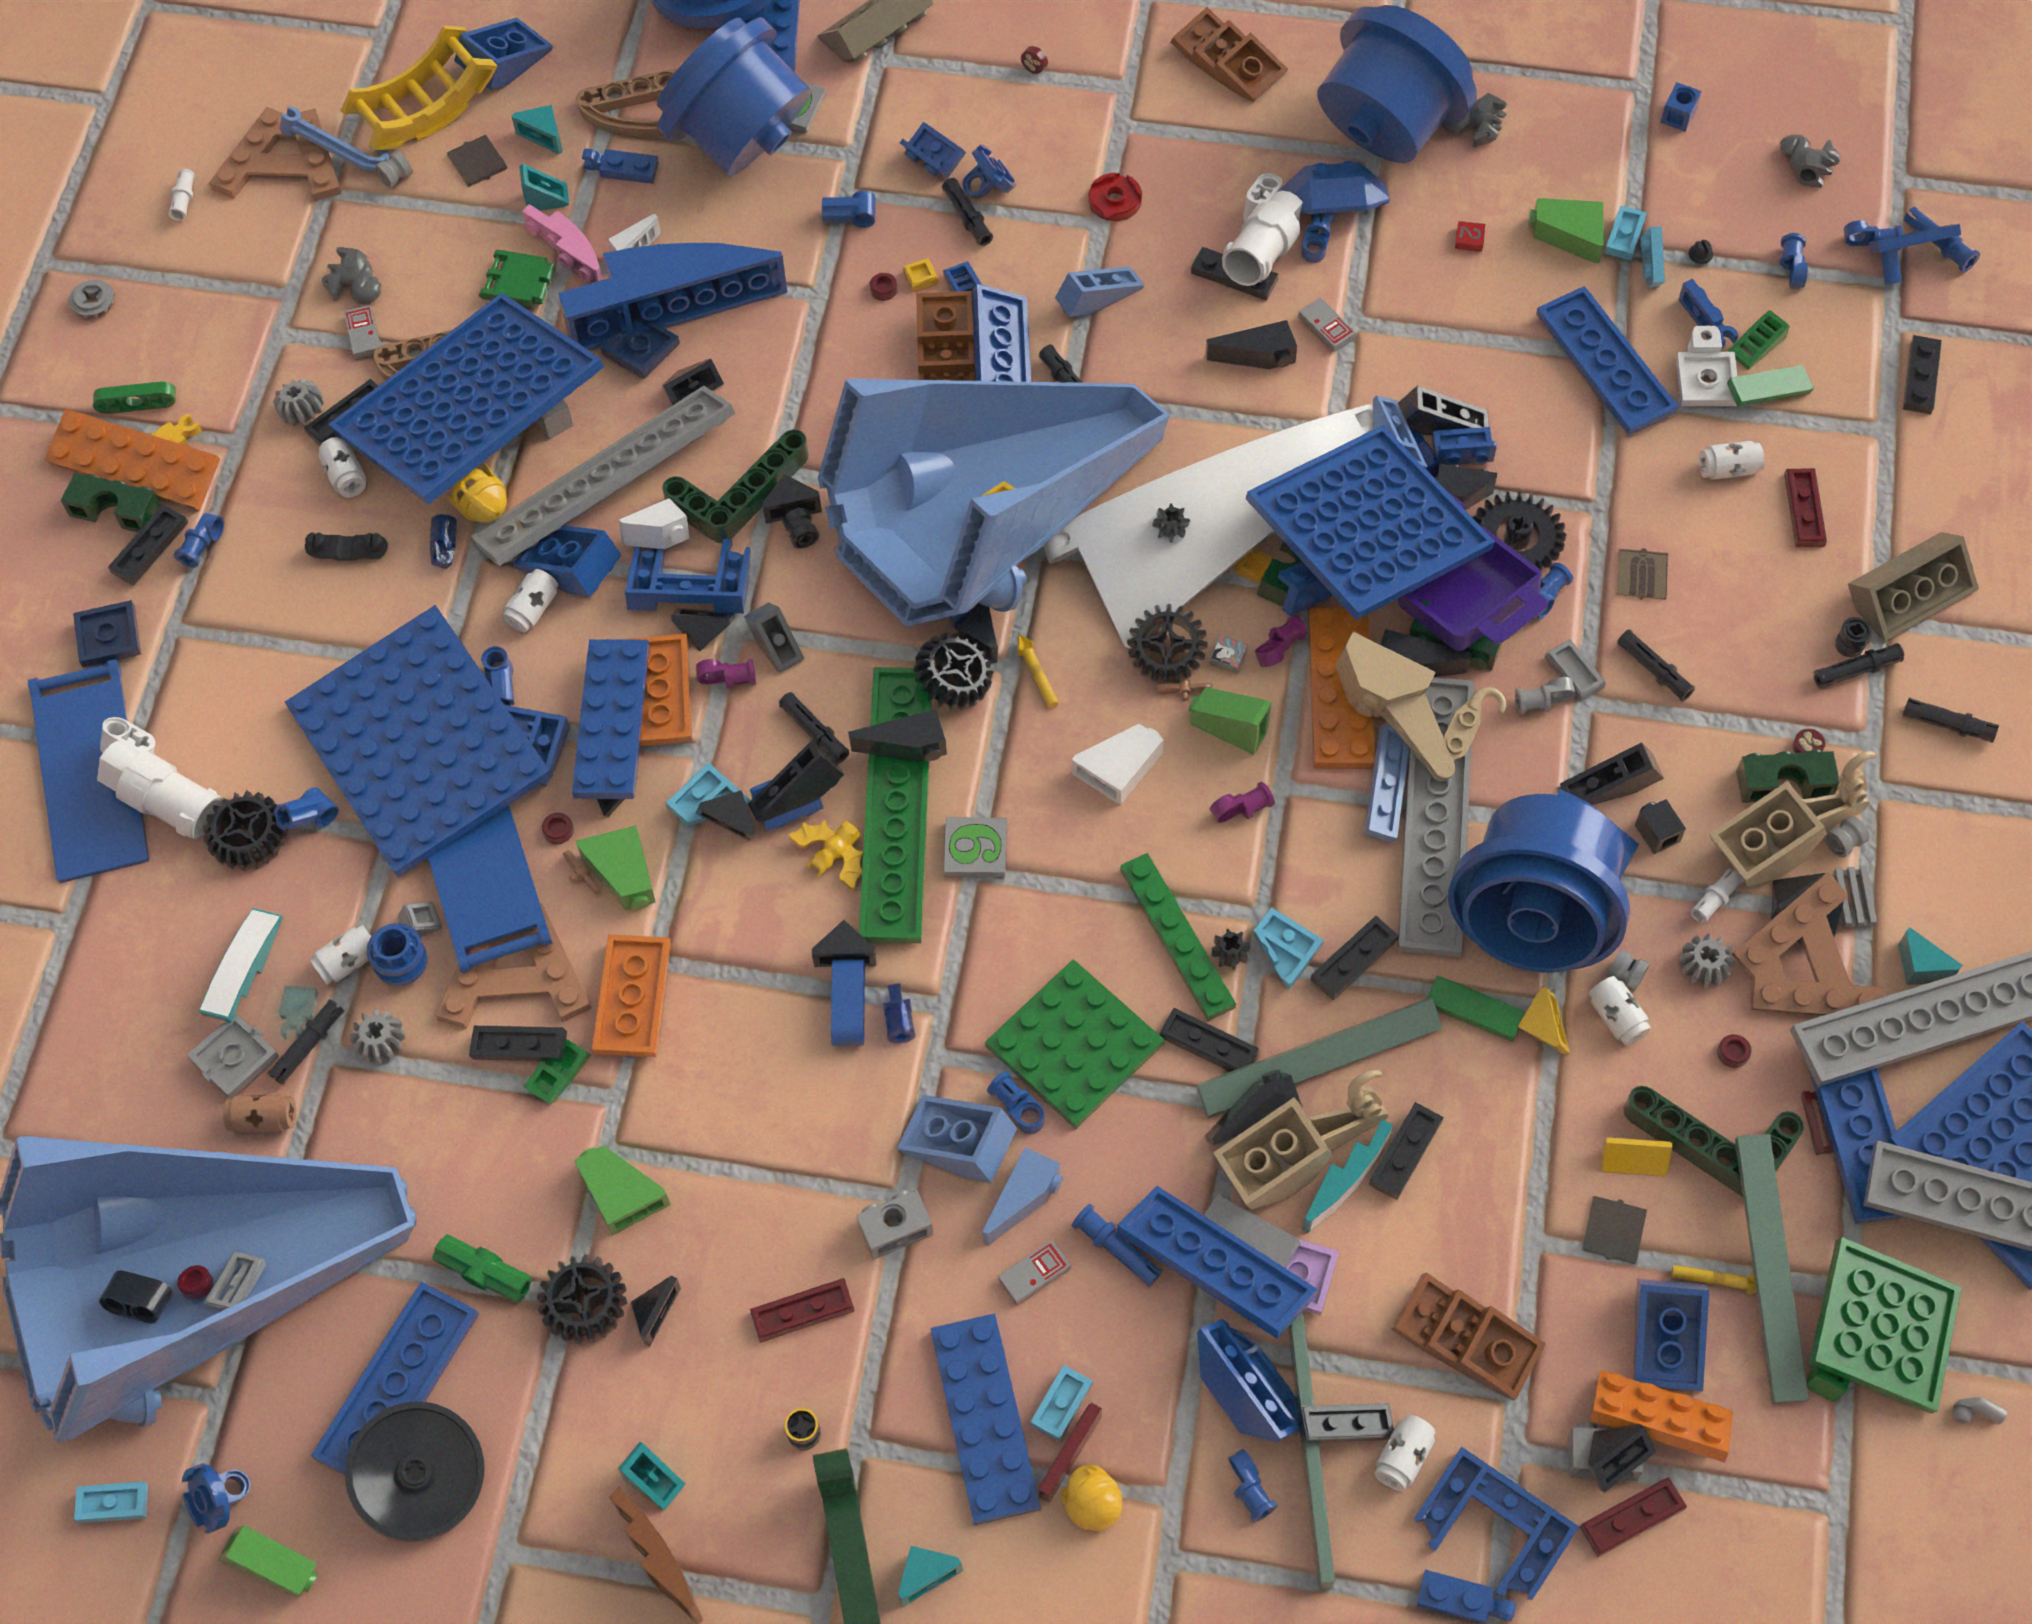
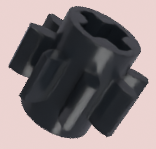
M1170 503L1169 508L1165 510L1158 508L1156 513L1158 518L1154 519L1152 527L1159 528L1158 538L1164 535L1169 537V541L1172 543L1176 535L1181 538L1185 537V528L1189 526L1190 519L1184 518V507L1178 509ZM1173 519L1177 521L1176 523L1172 522L1171 524H1168V523L1166 522V521H1169V522H1170V521H1172Z
M1226 929V934L1222 937L1217 935L1214 937V944L1216 946L1212 948L1211 955L1212 957L1219 956V967L1225 965L1235 970L1236 965L1240 961L1245 964L1247 963L1248 955L1245 952L1250 951L1251 944L1250 942H1243L1242 931L1237 934Z

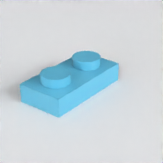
M1620 205L1604 254L1631 261L1647 212Z
M1063 1365L1032 1418L1030 1426L1060 1442L1091 1389L1093 1381Z
M143 1481L77 1486L74 1521L79 1524L146 1519L149 1485Z

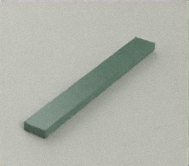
M1427 998L1196 1084L1205 1113L1210 1116L1231 1108L1254 1083L1261 1081V1075L1267 1072L1280 1070V1073L1290 1074L1295 1084L1440 1030L1442 1025L1433 999Z
M1770 1134L1737 1136L1735 1144L1772 1404L1805 1402L1809 1400Z
M1301 1313L1288 1327L1298 1407L1314 1406L1304 1315ZM1319 1442L1302 1443L1319 1590H1330L1334 1585L1335 1576Z

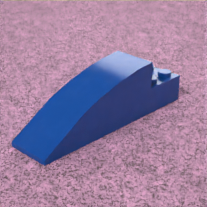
M671 243L633 247L603 253L608 279L558 293L569 337L587 350L600 347L619 328H621L622 332L627 331L623 336L650 329L638 321L632 326L630 317L635 312L641 314L643 319L651 320L666 328L787 293V285L781 251L723 243Z

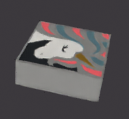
M1220 635L1210 658V665L1238 673L1247 652L1248 644Z

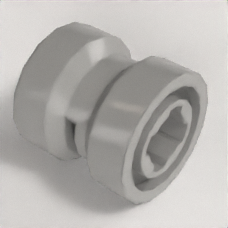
M399 151L389 155V159L386 162L381 161L374 166L378 177L388 188L397 185L400 178H407L413 173L411 165Z
M1852 815L1841 821L1839 827H1833L1828 830L1824 836L1829 849L1841 858L1849 855L1853 851V847L1861 846L1869 840V832L1864 823Z
M1620 949L1607 977L1615 976L1617 980L1624 981L1627 987L1636 991L1650 963L1642 959L1636 960L1631 957L1629 952Z

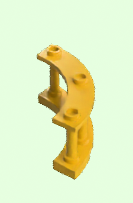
M442 26L437 38L424 55L396 77L378 85L349 89L340 111L343 114L360 113L374 129L368 142L373 150L399 148L404 146L403 142L414 138L420 141L433 135L459 117L469 107L467 102L476 92L481 94L497 68V64L492 59L473 58L459 42L460 34L467 31L464 27ZM453 53L467 66L457 81L443 67ZM436 74L449 90L433 102L421 86ZM412 93L424 106V109L407 116L396 102ZM386 107L396 120L380 121L372 110Z

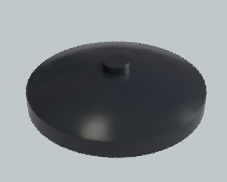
M416 1401L397 1404L371 1418L361 1428L352 1442L345 1467L347 1494L357 1515L377 1533L405 1542L433 1539L456 1527L475 1505L484 1479L483 1452L472 1428L452 1410L429 1402Z

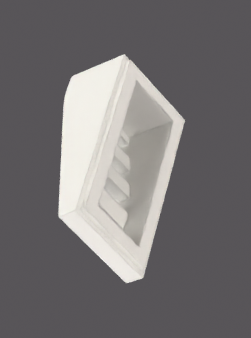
M652 214L609 238L611 252L633 247L649 246L661 235L658 217L656 214Z

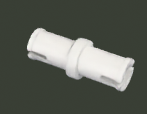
M189 169L178 171L176 184L171 190L172 202L168 214L170 218L176 221L186 219L188 203L193 199V192L191 190L195 174Z
M1727 869L1714 885L1707 887L1704 891V897L1690 910L1694 920L1706 924L1719 907L1722 908L1728 903L1729 896L1743 882L1735 870Z

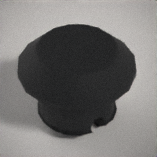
M1707 240L1695 242L1689 249V258L1697 264L1710 262L1713 259L1710 242Z

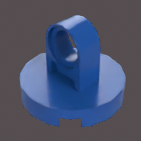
M980 144L972 152L978 165L964 177L962 182L964 191L974 198L984 197L995 186L1004 193H1009L1016 187V184L1013 183L1015 181L1013 176L1000 159L996 160L989 156L992 151L983 144ZM975 178H980L982 181L981 188L976 192H972L971 182Z
M201 1463L185 1470L182 1476V1483L188 1481L189 1492L183 1494L187 1511L197 1527L206 1526L205 1533L208 1534L226 1527L230 1516V1506L240 1502L250 1491V1480L240 1470H230L218 1475L210 1465ZM232 1479L237 1481L241 1487V1493L239 1495L228 1493L225 1489L226 1480Z

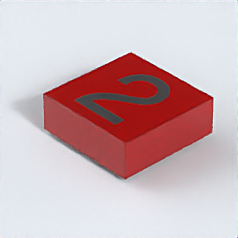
M1458 221L1455 249L1482 252L1486 224Z

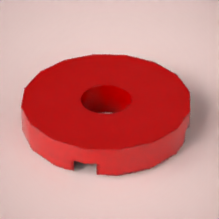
M1109 173L1095 179L1091 184L1088 193V203L1091 210L1102 219L1107 221L1126 220L1135 215L1141 207L1142 190L1139 183L1133 177L1128 175L1127 177L1120 176V173ZM1111 194H1119L1122 197L1119 199H1111L1108 196Z

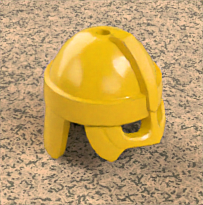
M484 463L482 465L484 472L477 468L473 469L467 476L454 484L452 495L447 496V499L469 521L491 523L499 519L505 512L507 506L506 488L487 464ZM469 481L476 482L468 489L465 486ZM460 491L464 493L463 496L458 497Z

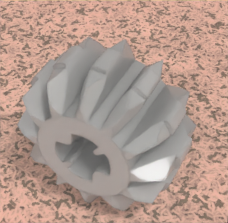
M304 378L298 382L292 380L288 385L282 384L283 389L275 392L274 407L285 423L290 422L295 426L302 422L305 425L307 420H315L314 415L322 412L323 396L313 381H306Z
M1710 933L1705 935L1703 940L1696 935L1692 938L1691 943L1687 942L1684 944L1679 964L1684 966L1682 975H1692L1691 984L1699 980L1702 981L1704 989L1709 986L1710 982L1717 987L1721 985L1723 979L1730 977L1735 958L1729 956L1732 952L1731 946H1721L1723 942L1722 937L1713 941Z
M374 1009L371 1017L362 1013L363 1022H353V1028L356 1032L350 1034V1040L354 1044L353 1049L355 1053L362 1055L364 1061L368 1063L375 1058L376 1062L381 1064L384 1056L394 1060L393 1050L403 1051V1045L400 1041L406 1039V1034L401 1029L403 1024L400 1019L394 1018L388 1010L381 1015L379 1010Z

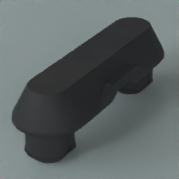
M311 532L305 538L306 553L319 559H334L337 561L380 559L388 548V542L378 533L342 536Z

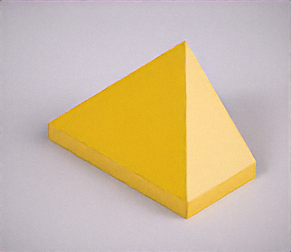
M1547 987L1540 988L1518 1027L1561 1054L1568 1055L1570 1050L1556 995Z

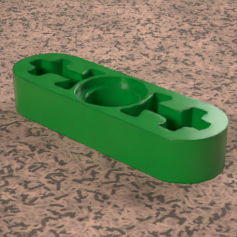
M163 381L103 387L93 392V408L103 414L168 408L173 406L176 401L175 386Z

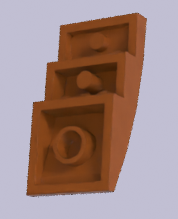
M1208 7L1173 36L1170 42L1213 79L1251 102H1254L1288 71V68L1251 32L1245 36L1230 20L1225 23L1222 22Z
M972 291L916 293L919 380L975 381Z
M1427 1272L1420 1276L1391 1328L1392 1331L1449 1367L1513 1401L1517 1399L1546 1344L1494 1307H1484L1460 1289L1453 1291Z
M618 1487L609 1498L618 1514L630 1524L624 1531L634 1548L645 1557L640 1563L644 1573L659 1590L694 1622L700 1624L703 1618L692 1590L666 1542L644 1512Z

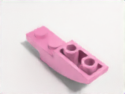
M530 204L522 210L526 230L533 236L541 237L551 248L556 249L558 261L564 268L572 269L588 283L603 280L597 256L591 244L574 223L557 210L550 217Z

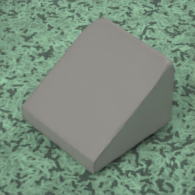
M433 902L404 904L397 917L399 923L412 927L420 937L442 928Z

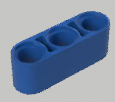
M864 959L833 960L832 1046L864 1045L865 961Z

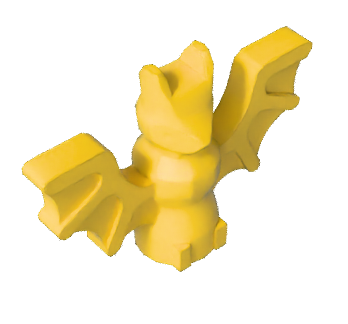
M826 820L815 826L804 822L798 831L789 833V839L801 849H805L814 843H824L823 849L818 851L806 866L807 869L812 866L819 871L817 874L818 878L833 865L835 859L842 858L844 866L839 875L840 881L852 891L855 890L856 882L862 877L860 860L863 857V851H858L852 847L861 837L857 828L845 820L837 830H831Z

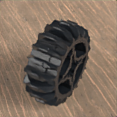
M1167 604L1166 611L1161 612L1160 606L1156 605L1154 607V615L1150 611L1145 610V621L1141 618L1135 619V624L1139 628L1134 627L1129 630L1130 635L1135 638L1127 640V645L1133 647V649L1128 651L1130 658H1136L1133 662L1134 668L1143 666L1141 670L1142 676L1145 677L1152 672L1151 680L1156 682L1159 675L1163 676V683H1168L1169 676H1174L1175 682L1178 683L1180 682L1179 674L1182 672L1185 677H1191L1189 667L1199 670L1200 664L1195 659L1205 660L1206 655L1200 650L1208 648V643L1201 640L1207 636L1206 630H1198L1202 626L1201 620L1191 622L1194 617L1192 611L1182 616V606H1179L1176 612H1172L1171 604ZM1163 624L1162 631L1159 634L1150 635L1149 638H1145L1152 628ZM1173 624L1184 628L1192 640L1176 635L1173 632ZM1167 632H1169V638L1173 645L1168 649V655L1166 656L1162 643L1167 639ZM1143 648H1150V651L1158 652L1162 656V664L1152 661L1145 654ZM1190 650L1184 659L1172 664V658L1175 654Z
M945 632L940 637L935 635L929 642L927 641L922 645L915 657L916 663L913 672L917 674L915 682L922 684L920 692L929 693L928 701L936 699L938 701V708L945 703L950 711L955 709L956 706L962 711L967 706L972 708L978 701L984 699L987 694L986 692L991 687L994 671L989 669L992 661L984 659L986 651H979L977 649L978 642L972 645L968 642V636L959 639L957 632L952 634L951 637Z
M246 790L243 797L234 792L233 799L231 800L223 797L222 806L213 805L215 814L206 815L208 824L203 825L205 833L203 837L206 846H208V851L211 856L216 858L218 863H221V865L226 863L231 869L238 865L240 869L245 871L248 864L257 869V862L261 860L268 864L269 859L267 856L270 854L278 856L276 847L284 846L285 841L283 837L288 835L287 829L282 830L276 824L274 811L277 804L269 796L265 798L259 791L253 796L251 792ZM241 825H243L244 828L249 831V836L245 831L242 830Z
M586 1254L583 1255L581 1262L578 1263L575 1256L571 1255L570 1265L565 1266L562 1261H559L557 1265L560 1270L557 1273L553 1270H548L547 1272L551 1281H541L540 1286L545 1292L537 1294L538 1301L543 1303L537 1309L540 1315H544L542 1322L545 1327L551 1326L550 1331L552 1335L557 1336L561 1333V1338L565 1342H568L574 1336V1341L579 1345L583 1341V1336H587L589 1342L594 1343L595 1333L599 1332L602 1337L606 1338L607 1332L605 1327L607 1325L614 1329L617 1327L613 1317L621 1318L624 1316V1311L620 1306L627 1305V1298L622 1295L627 1289L624 1283H620L622 1279L621 1274L613 1272L614 1267L611 1263L608 1262L603 1265L602 1259L598 1256L591 1263L589 1256ZM583 1278H594L600 1280L605 1285L601 1287L598 1284L587 1285L584 1283ZM572 1282L570 1289L566 1293L560 1294L563 1288ZM580 1288L582 1289L584 1295H586L584 1298L585 1302H583L585 1310H583L581 1304L578 1303L580 1302L581 1296ZM604 1300H607L602 1310L593 1317L594 1309L604 1304ZM564 1311L567 1314L577 1313L582 1321L567 1320L558 1313Z

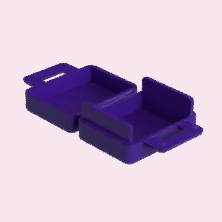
M1449 493L1456 500V502L1465 510L1464 503L1457 499L1455 496H1453L1451 493ZM1484 527L1481 528L1495 541L1492 550L1398 598L1400 608L1456 651L1467 649L1483 635L1493 643H1503L1548 607V600L1539 594L1541 589L1540 569ZM1421 600L1431 602V604L1424 606Z

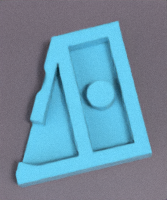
M1662 226L1650 227L1639 238L1643 260L1642 274L1643 279L1647 282V288L1660 287L1665 282Z
M708 762L666 802V807L689 827L707 821V819L695 813L701 802L740 790ZM743 794L746 805L748 807V803L751 800L745 794Z
M1272 907L1254 930L1255 939L1283 984L1289 990L1323 946L1324 942L1322 938Z

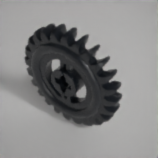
M1508 491L1504 502L1496 494L1494 505L1489 500H1486L1484 508L1478 507L1477 516H1473V519L1480 527L1486 528L1496 537L1498 527L1507 522L1504 542L1513 550H1522L1528 546L1534 527L1538 533L1539 540L1537 544L1531 549L1516 552L1539 568L1540 571H1542V566L1545 568L1551 567L1552 561L1559 559V552H1562L1565 547L1564 541L1567 535L1563 532L1565 523H1559L1561 514L1557 513L1551 516L1554 509L1553 505L1542 509L1544 498H1541L1537 504H1533V493L1529 495L1526 501H1523L1521 491L1518 492L1516 500H1512Z

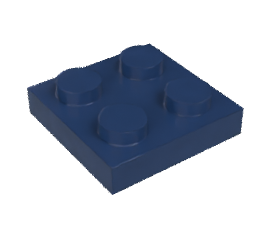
M635 312L630 317L632 326L638 321L650 329L623 336L627 331L622 332L621 328H619L600 346L602 355L645 379L680 344L679 336L651 320L643 319L641 314Z
M132 600L73 613L78 657L83 668L106 663L108 660H120L141 655L136 611Z

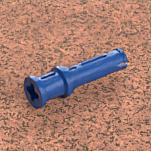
M1912 207L1909 210L1916 219L1908 213L1903 218L1905 223H1908L1917 231L1939 227L1919 211L1917 207ZM1960 236L1931 241L1941 249V255L1945 259L1950 258L1958 264L1959 270L1963 273L1970 270L1980 257V252L1967 247Z
M1088 1204L1073 1221L1072 1227L1074 1229L1079 1228L1093 1240L1095 1247H1104L1145 1282L1148 1287L1161 1275L1162 1270L1117 1234L1115 1224L1113 1222L1108 1223L1094 1211L1092 1204Z

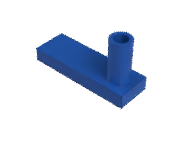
M1950 224L1870 241V253H1880L1885 285L1902 282L1898 248L1961 235L1960 224Z

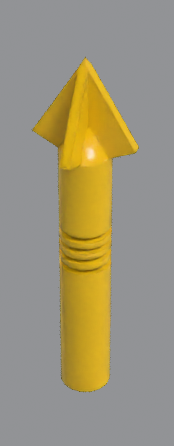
M1018 633V656L1024 657L1049 709L1055 708L1059 702L1034 653V642Z
M1673 1265L1671 1278L1707 1284L1713 1283L1714 1285L1720 1284V1286L1723 1284L1726 1287L1745 1289L1747 1296L1757 1293L1754 1273L1752 1271L1748 1276L1728 1273L1720 1274V1272L1717 1273L1716 1271L1714 1273V1271L1678 1265Z

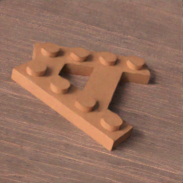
M269 107L265 108L209 182L212 190L235 198L252 175L308 177L315 201L342 194L329 151L298 134L287 136L281 133L279 129L282 112ZM315 108L300 112L301 119L322 130ZM280 137H296L301 154H272L269 152Z
M1828 872L1731 954L1753 978L1751 1010L1824 1016L1883 997V987L1851 985L1826 917L1849 895ZM1799 939L1816 982L1788 980L1786 978L1779 956Z
M542 903L540 905L553 944L547 946L540 944L528 948L536 966L494 969L498 960L495 959L471 967V971L462 973L458 964L436 1012L437 1020L467 1029L480 998L544 993L550 994L562 1022L591 1009L589 1001ZM536 927L466 950V955L468 956L538 933V928Z

